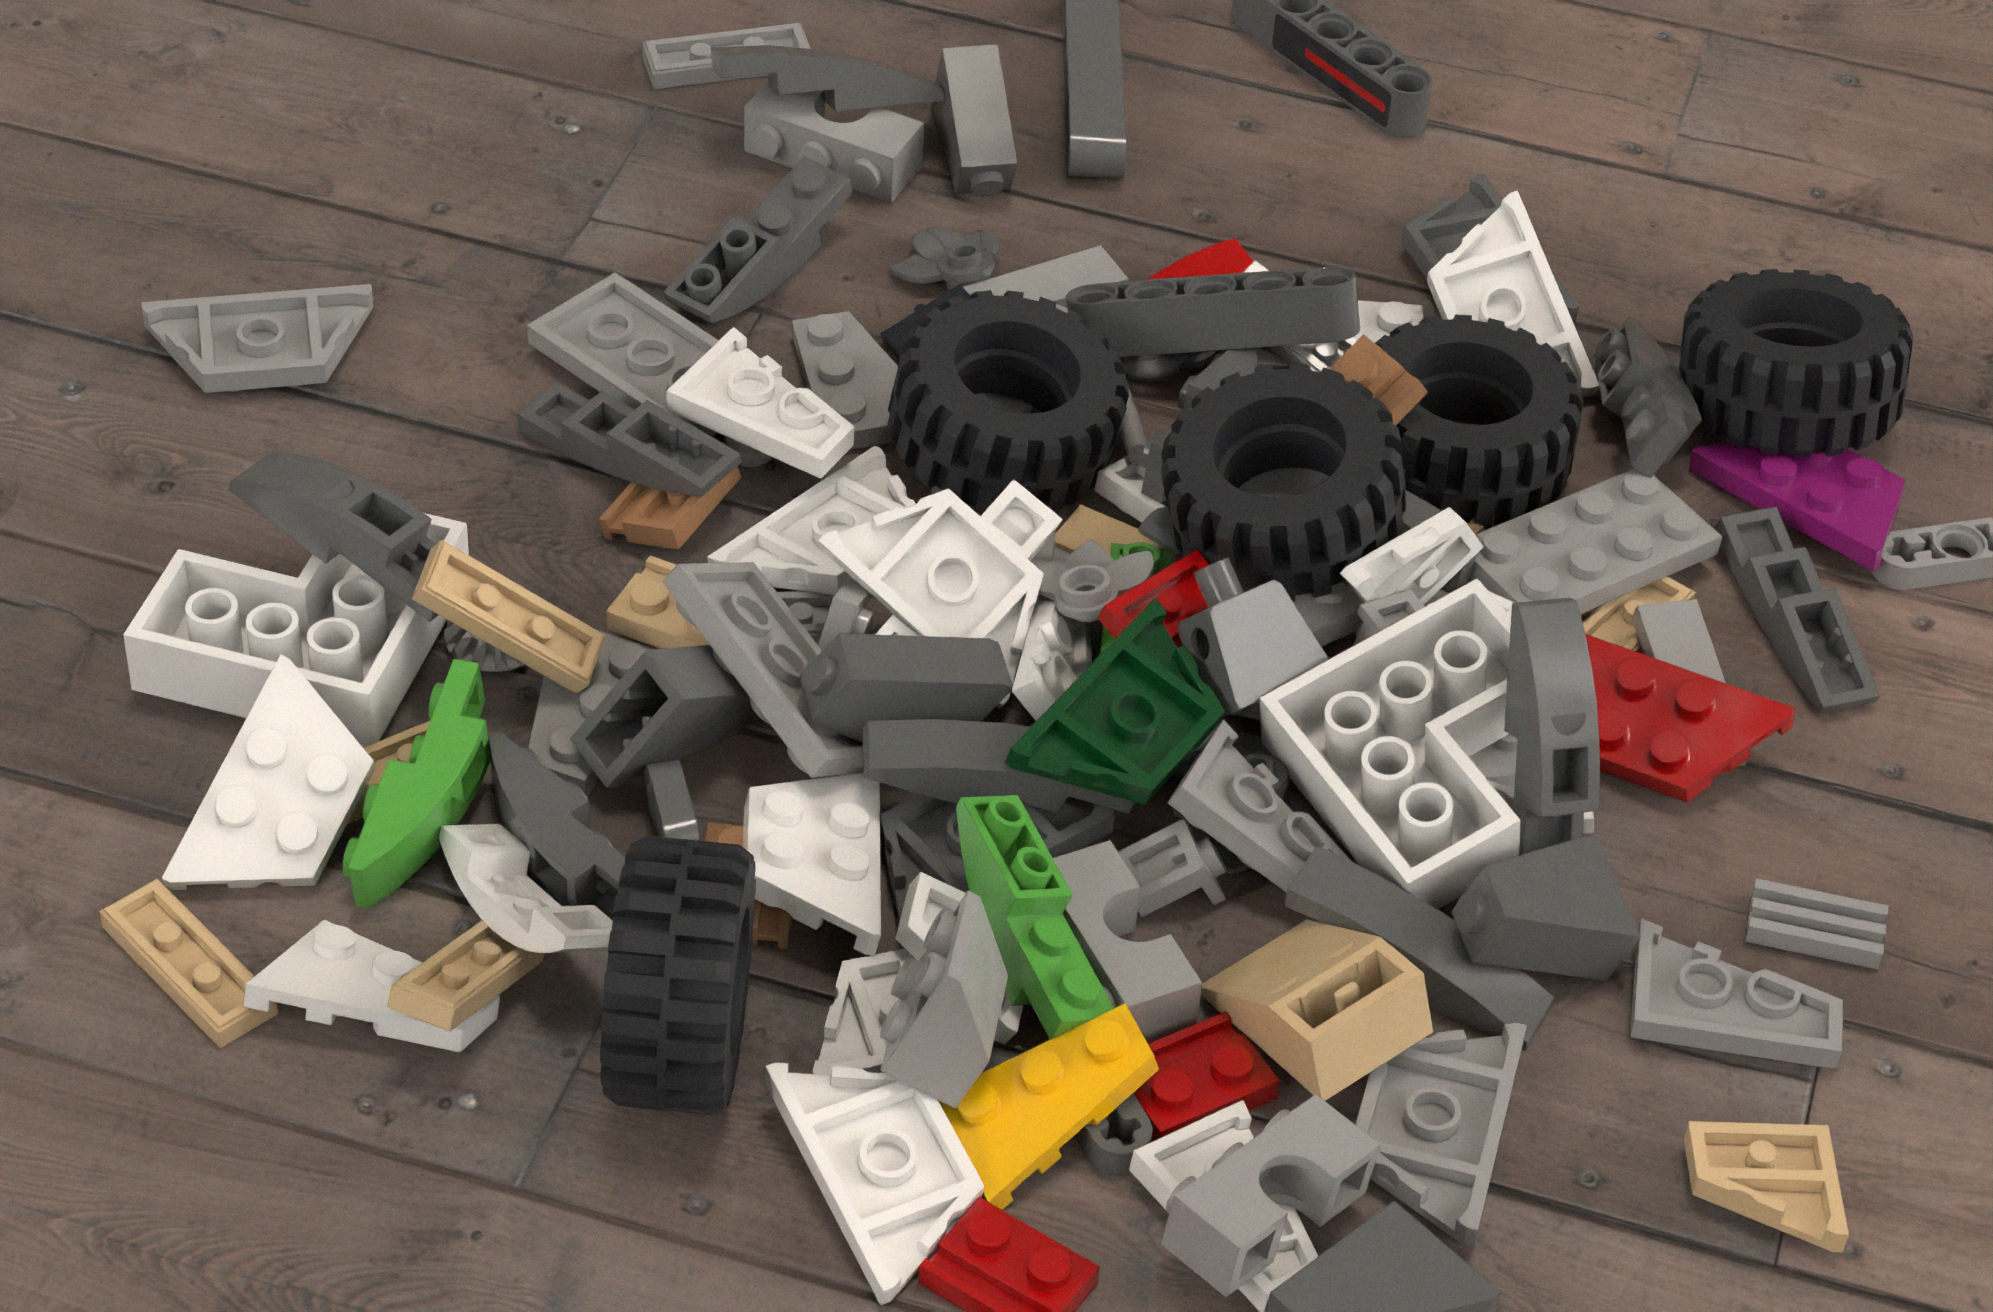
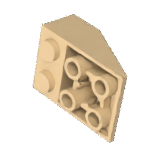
M1308 919L1202 983L1201 996L1219 1012H1227L1232 1018L1231 1022L1310 1093L1316 1094L1324 1101L1433 1033L1424 972L1379 936Z

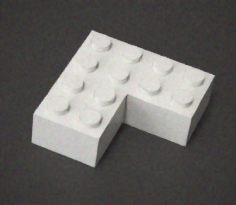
M426 514L432 519L427 534L429 539L436 544L442 539L469 555L467 523ZM178 549L123 635L132 690L247 718L279 656L283 655L294 663L362 747H366L378 742L447 619L439 615L431 622L427 621L341 554L326 564L312 554L300 576L296 578Z
M1478 579L1469 582L1259 698L1262 743L1272 756L1279 758L1287 766L1290 779L1359 866L1382 876L1436 909H1440L1461 897L1483 866L1519 856L1521 820L1469 759V756L1509 734L1504 731L1511 617Z

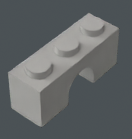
M769 80L744 106V151L794 168L805 156L849 177L853 190L889 203L896 199L922 168L924 122L876 107L872 108L866 116L854 122L838 123L825 119V90L778 95L769 86Z
M1109 840L1053 858L1073 894L1063 912V916L1113 1007L1116 1008L1126 1003L1147 1043L1154 1042L1197 1024L1202 982L1172 935L1169 934L1146 942H1133L1120 938V936L1135 932L1140 886L1112 842Z
M1315 1094L1293 1111L1283 1109L1269 1121L1263 1132L1245 1145L1241 1142L1233 1144L1221 1156L1216 1166L1198 1179L1194 1176L1184 1179L1174 1189L1167 1201L1166 1210L1169 1212L1161 1245L1222 1295L1227 1297L1274 1262L1288 1215L1277 1204L1297 1209L1321 1227L1366 1193L1381 1144Z

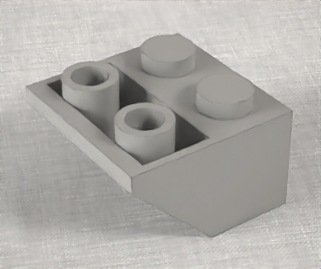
M969 890L952 913L944 909L939 912L926 935L923 946L927 950L920 960L909 957L901 967L891 989V995L899 998V1000L891 1008L880 1031V1038L888 1041L881 1071L955 1109L990 1061L1008 974L981 897Z

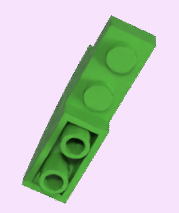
M453 659L445 683L437 682L432 690L429 702L430 724L425 736L417 735L415 737L409 763L389 759L380 784L372 783L370 785L363 808L364 827L359 838L352 837L349 840L343 859V875L351 880L356 906L371 908L399 888L417 872L440 848L439 834L441 825H457L479 790L490 764V747L486 720L479 719L485 704L479 663Z
M1019 796L961 797L956 806L968 888L970 892L981 897L1008 974L1005 993L1011 1005H1032L1049 1039H1053L1114 1009L1063 916V912L1073 894Z

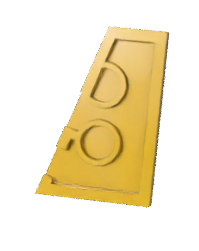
M1126 1003L981 1073L956 1109L939 1100L938 1102L985 1186L983 1194L986 1201L1003 1210L1013 1201L1011 1192L1036 1169L1041 1174L1047 1171L1062 1157L1059 1149L1084 1126L1098 1125L1153 1076L1159 1068L1153 1052Z

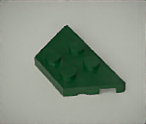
M1153 599L1010 748L1005 763L1016 770L1146 805L1218 726L1225 710L1211 687L1205 684L1199 677L1198 665L1186 646L1177 648L1163 624L1167 613L1163 606Z

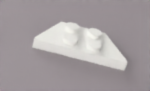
M1518 190L1511 192L1502 200L1501 206L1482 225L1478 223L1462 239L1461 245L1453 253H1447L1428 272L1426 281L1442 320L1453 319L1455 314L1472 315V320L1487 322L1488 318L1504 321L1506 328L1517 331L1520 327L1534 334L1538 344L1542 345L1547 342L1558 352L1562 358L1561 362L1568 364L1578 380L1577 385L1583 397L1596 395L1599 383Z
M873 446L707 556L708 563L754 562L772 587L835 595L849 578L854 579L818 547V540L825 533L837 530L838 533L871 521L873 516L896 507L903 509L916 503L907 497L906 487L899 476H892L888 471L885 454L882 449Z
M950 489L921 498L917 504L903 509L896 507L873 516L871 521L838 533L837 530L825 533L818 540V547L919 636L990 638L999 642L1013 684L1044 573ZM1010 693L996 706L1000 711L1007 704Z
M280 655L162 876L165 887L172 890H187V885L227 884L228 888H255L266 882L278 883L282 887L316 885L375 771V765L369 754L289 658Z
M864 772L750 787L744 806L743 848L754 856L756 865L755 899L768 906L785 910L793 919L815 930L822 925L823 919L857 935L853 949L865 955L875 956L881 937L880 782L864 778Z
M772 1063L765 1066L764 1083L879 1304L884 1305L891 1302L919 1271V1265L925 1258L929 1260L937 1251L938 1243L972 1204L979 1197L982 1198L985 1186L936 1098L885 1072L870 1073L859 1067L832 1066L831 1075L788 1073V1063Z

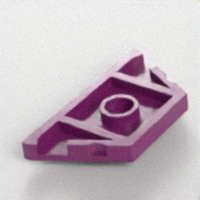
M1727 442L1695 448L1691 451L1689 471L1758 509L1777 506L1784 523L1871 571H1875L1880 566L1883 548L1887 536L1892 531L1894 516L1898 513L1906 479L1883 468L1878 462L1866 459L1849 449H1846L1842 455L1827 457L1825 453L1812 454L1811 458L1794 457V454L1778 452L1777 456L1760 453L1758 448L1747 446L1743 449Z

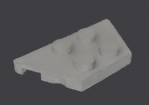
M371 284L142 302L143 321L146 329L204 393L237 392L248 389L284 386L297 387L307 384L326 383L373 309Z
M1504 1024L1501 1036L1467 1040L1464 1029L1437 1032L1429 1038H1423L1369 1073L1356 1121L1357 1127L1381 1144L1370 1179L1462 1245L1473 1248L1527 1028V1025Z

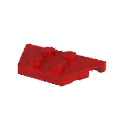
M1586 634L1597 702L1600 771L1681 801L1689 802L1710 787L1717 775L1730 772L1751 758V748L1775 731L1783 735L1791 729L1794 723V707Z

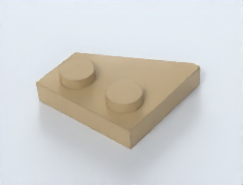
M1688 1121L1684 1144L1692 1195L1831 1252L1844 1251L1849 1233L1829 1125Z

